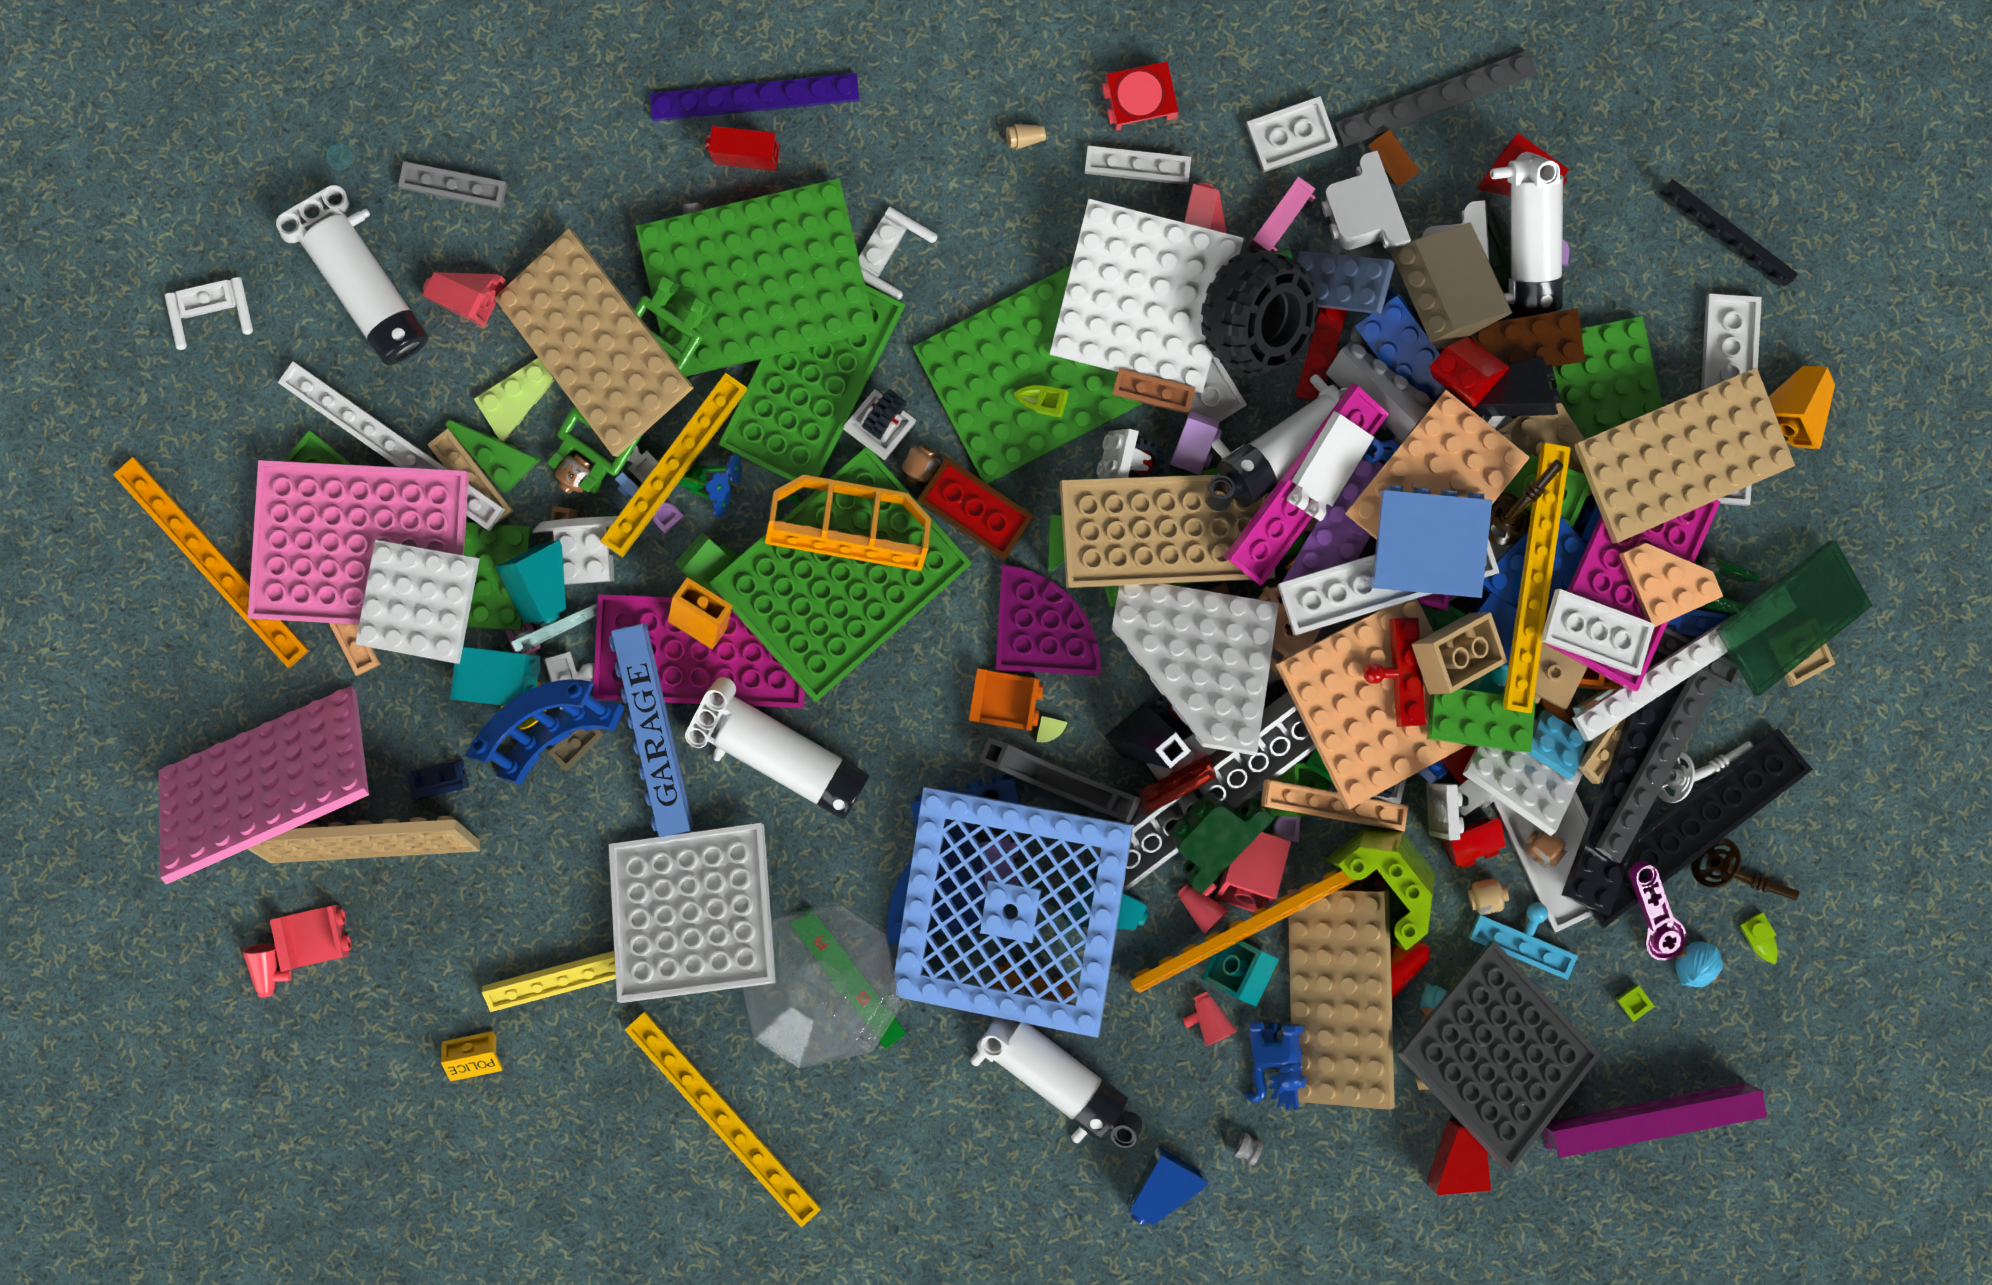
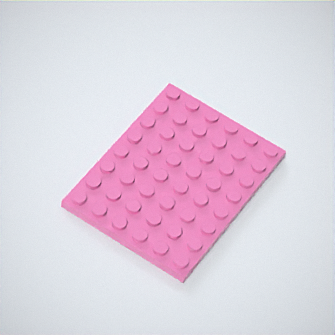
M258 460L248 618L359 625L375 540L464 556L469 472Z
M349 686L343 690H337L327 697L315 700L302 708L290 711L277 719L265 722L252 730L242 732L236 737L222 743H217L211 748L192 754L186 759L169 764L159 770L160 878L165 884L369 795L358 699L355 689Z

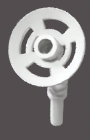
M1747 741L1726 755L1721 754L1709 761V765L1696 770L1691 758L1685 752H1681L1658 794L1659 798L1669 803H1677L1683 800L1691 791L1695 781L1720 773L1754 746L1750 741ZM1679 758H1682L1687 762L1689 766L1688 769L1684 765L1680 764ZM1669 785L1671 789L1676 790L1674 797L1670 796L1664 787Z

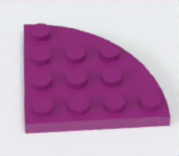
M1002 565L996 670L1101 676L1099 648L1090 622L1079 605L1065 590L1030 570Z

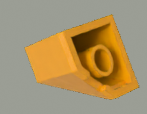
M1802 366L1769 396L1783 436L1787 437L1786 443L1795 448L1820 449L1835 388V383L1828 367Z

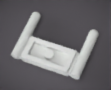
M889 207L861 252L859 261L864 282L898 301L903 296L902 291L878 278V276L881 274L907 229L930 243H934L937 240V234L894 208Z
M241 277L164 295L175 345L178 350H184L187 347L181 318H190L237 306L242 332L246 335L253 332Z

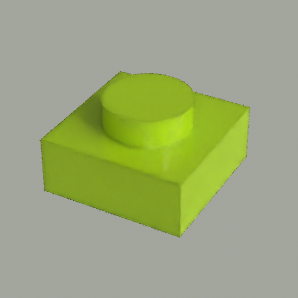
M1635 984L1615 999L1632 1022L1655 1007L1638 984Z

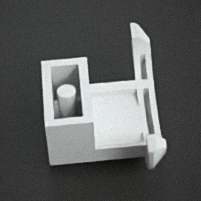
M618 516L540 522L532 530L533 534L553 531L554 541L560 540L562 544L565 585L615 581L613 555H609V548L603 545L600 540L608 531L607 527H611Z

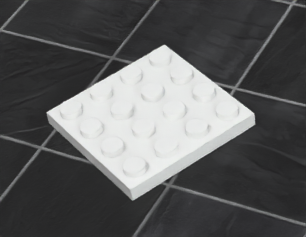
M375 540L356 645L460 664L480 559Z
M1476 746L1463 775L1552 836L1562 821L1583 773L1577 768L1575 776L1568 780L1526 753Z

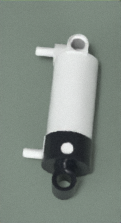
M1524 152L1516 160L1510 161L1508 167L1494 168L1490 171L1492 179L1508 178V182L1511 183V276L1509 277V293H1504L1511 311L1523 313L1520 318L1556 312L1563 307V176L1560 175L1559 166L1554 161L1531 152Z
M1315 374L1310 378V382L1320 392L1318 398L1251 443L1242 445L1231 453L1220 439H1216L1212 443V447L1221 456L1222 460L1218 463L1219 475L1210 480L1205 500L1208 507L1215 511H1223L1231 505L1232 499H1235L1244 506H1250L1271 492L1348 388L1338 390L1335 385L1328 386L1318 374ZM1216 491H1221V492H1223L1225 495H1221V496H1220V495H1217L1215 492H1216Z
M994 1017L987 1032L977 1042L978 1051L970 1059L972 1065L979 1066L985 1058L991 1062L995 1060L1062 1111L1072 1122L1079 1126L1071 1135L1074 1143H1079L1087 1133L1098 1140L1107 1131H1110L1112 1141L1117 1146L1131 1148L1135 1145L1142 1129V1120L1134 1112H1122L1128 1100L1127 1096L1102 1077H1098L1030 1024Z

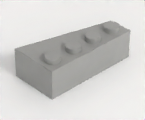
M1352 341L1340 350L1326 372L1341 389L1349 388L1352 383L1358 385L1387 411L1389 415L1380 427L1384 431L1389 428L1396 435L1394 440L1399 445L1403 443L1435 403L1426 393L1414 388L1403 376L1391 371L1384 362L1375 359L1361 345L1355 344Z

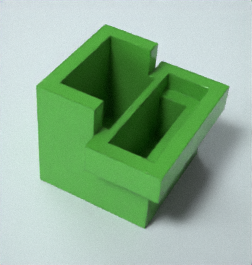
M701 532L675 562V565L691 580L716 594L709 583L739 556L723 543L719 547Z

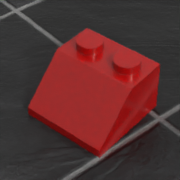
M1467 336L1447 346L1429 366L1434 380L1474 409L1506 373L1509 366Z
M1490 816L1465 825L1464 832L1460 833V840L1441 838L1453 866L1460 865L1461 869L1474 865L1476 863L1474 859L1484 856L1485 859L1500 854L1499 849L1506 847L1500 818Z

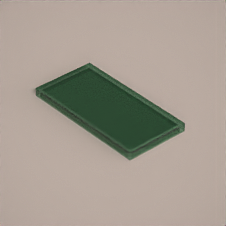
M1832 540L1825 543L1718 627L1716 632L1753 695L1760 696L1873 605L1837 541Z

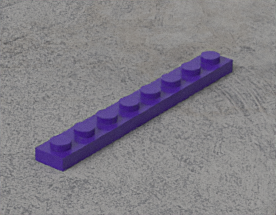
M857 73L650 94L653 121L860 101Z

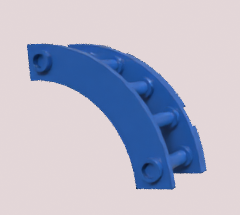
M567 679L545 683L522 693L501 708L481 729L472 741L465 756L484 763L492 760L501 766L496 774L498 778L522 785L526 775L540 758L539 753L548 745L554 746L571 736V732L580 729L585 731L596 729L614 731L625 707L620 703L597 701L589 695L594 685L590 681ZM555 707L563 708L550 716L543 712ZM531 716L540 722L527 733L517 728L519 724ZM510 735L519 742L510 751L508 756L505 757L496 749L505 737Z

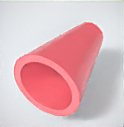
M1214 882L1202 894L1196 891L1193 886L1191 887L1189 884H1186L1177 895L1205 936L1230 910L1209 897L1218 887Z
M274 943L256 944L242 950L258 997L272 996L274 994L275 982L291 981L292 974L290 970L277 971L278 957Z
M1208 992L1193 998L1196 1012L1183 1018L1187 1028L1197 1023L1200 1024L1205 1047L1238 1032L1214 999L1209 996Z

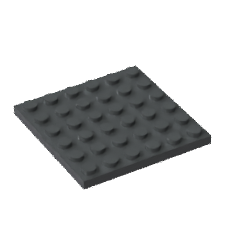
M1495 941L1489 942L1397 1053L1403 1062L1505 1171H1512L1601 1056Z

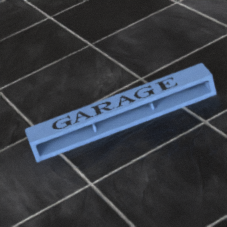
M647 622L612 630V636H609V643L612 652L616 651L618 662H615L617 676L619 678L622 677L624 688H621L623 702L628 703L630 713L627 714L629 728L634 729L636 739H633V747L636 755L640 754L642 765H639L641 779L646 780L648 788L645 791L647 805H652L654 816H651L652 828L654 832L658 831L659 838L688 832L694 826Z

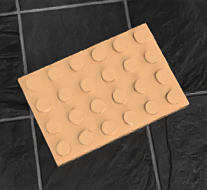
M1445 390L1346 511L1345 515L1377 540L1382 495L1378 493L1379 490H1387V485L1404 486L1403 492L1414 493V487L1431 489L1430 494L1441 495V490L1458 491L1457 497L1468 498V492L1485 494L1484 499L1492 500L1493 504L1530 457L1449 391Z

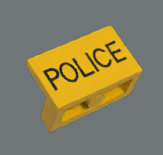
M494 1031L442 1041L441 1064L450 1082L502 1071V1065L496 1055V1035Z

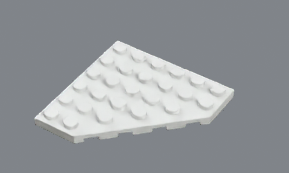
M1168 584L1119 586L1112 630L1117 637L1122 639L1137 663L1149 674L1150 680L1161 694L1165 695L1174 711L1184 724L1188 725L1196 735V739L1201 746L1257 755L1279 603Z

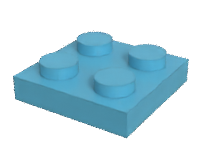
M1544 709L1538 715L1533 728L1532 751L1526 754L1570 780L1575 776L1587 741H1584L1578 730Z

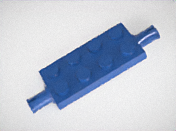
M1397 294L1387 302L1384 301L1381 314L1368 313L1367 317L1355 325V328L1378 359L1387 365V368L1397 375L1403 376L1410 385L1426 393L1431 400L1437 401L1445 390L1449 391L1433 379L1429 366L1442 351L1430 342L1424 327L1400 294Z

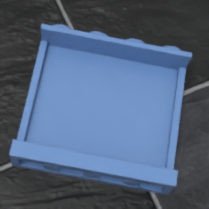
M1387 485V490H1379L1378 494L1382 495L1373 576H1370L1369 587L1482 598L1492 500L1484 499L1485 494L1468 492V498L1457 497L1458 491L1441 490V495L1430 494L1431 489L1414 487V493L1403 492L1404 486Z

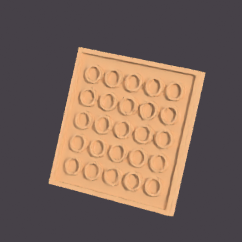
M1418 599L1378 610L1275 664L1346 809H1351L1467 746L1427 740L1431 694H1428L1424 679L1423 691L1426 725L1406 727L1396 726L1393 678H1384L1378 684H1370L1364 679L1363 670L1370 663H1378L1383 668L1393 667L1389 619L1419 618L1420 639L1433 633Z

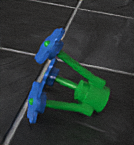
M738 454L730 455V461H727L726 466L695 465L694 468L688 469L680 480L679 485L682 488L689 489L690 493L713 502L712 507L715 509L713 515L721 517L728 507L732 495L730 485L727 484L729 481L728 476H730L731 482L739 483L741 479L742 466L740 464V456ZM704 472H726L720 474L713 473L712 479L706 481V475L703 474ZM704 486H705V488H706V490L709 492V494L706 493V492H704V491H702V490H700V489L704 488Z

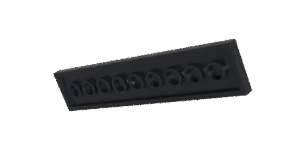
M1655 651L1648 669L1668 656ZM1689 677L1626 717L1622 733L1613 753V759L1604 777L1561 896L1602 915L1610 916L1643 823L1621 863L1612 861L1595 847Z
M1780 729L1774 730L1639 833L1610 916L1602 915L1587 907L1586 909L1602 929L1607 927L1638 903L1630 879V869L1636 862L1646 861L1655 867L1661 883H1665L1813 769ZM1648 868L1643 869L1639 873V880L1647 878L1649 874Z

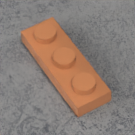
M1119 368L1112 395L1189 414L1195 387Z

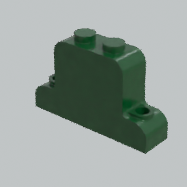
M1207 793L1195 802L1192 808L1175 823L1170 831V838L1179 852L1189 859L1183 866V873L1196 891L1202 894L1275 819L1267 807L1260 806L1261 801L1256 798H1250L1244 801L1238 808H1234L1215 793Z

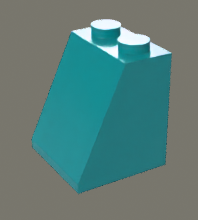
M560 540L539 543L495 567L523 623L534 622L537 625L544 622L548 624L558 619V613L566 609L563 554Z
M463 647L460 664L454 663L450 699L505 706L522 693L537 687L538 675L540 673V656Z
M1085 879L1079 890L1081 894L1092 887L1087 879ZM1094 891L1084 897L1091 908ZM1123 892L1117 929L1136 930L1138 925L1143 926L1149 914L1146 909V903L1127 892ZM1080 901L1070 908L1077 920L1087 914ZM1066 916V918L1064 919L1066 925L1070 926L1072 922ZM1090 917L1081 922L1080 925L1088 928Z

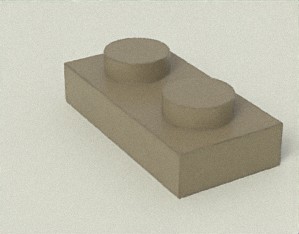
M601 729L576 730L571 732V736L558 742L548 754L565 771H569L605 733Z

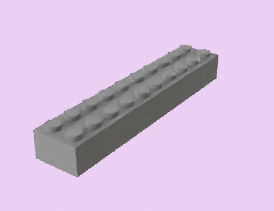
M1289 691L1263 710L1256 756L1218 749L1164 784L1139 803L1131 823L1133 825V832L1123 887L1124 893L1179 852L1170 838V831L1175 823L1203 795L1215 793L1232 807L1238 808L1244 801L1263 789L1264 780H1275L1316 749ZM1118 819V820L1116 821V822H1121V823L1130 824V823L1125 822V821H1122V820H1120V819ZM1095 847L1097 852L1100 854L1101 847Z

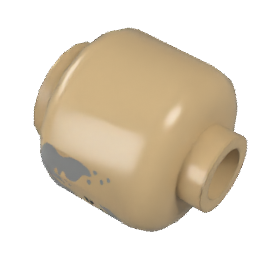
M1495 878L1476 881L1472 884L1471 889L1468 890L1472 911L1476 910L1480 915L1501 912L1505 907L1504 902L1509 901L1506 885L1501 886Z

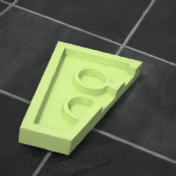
M538 357L474 398V401L497 437L505 442L510 433L520 424L524 416L538 402L555 379Z

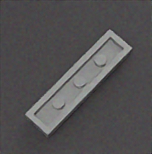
M403 161L398 187L403 190L502 209L507 183L505 181Z

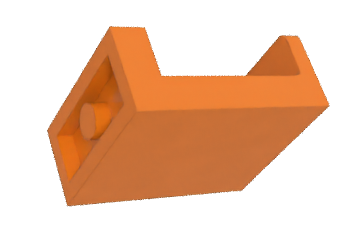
M977 668L969 721L1031 731L1032 726L1038 725L1040 711L1035 710L1036 700H1042L1044 685L1039 684V678Z

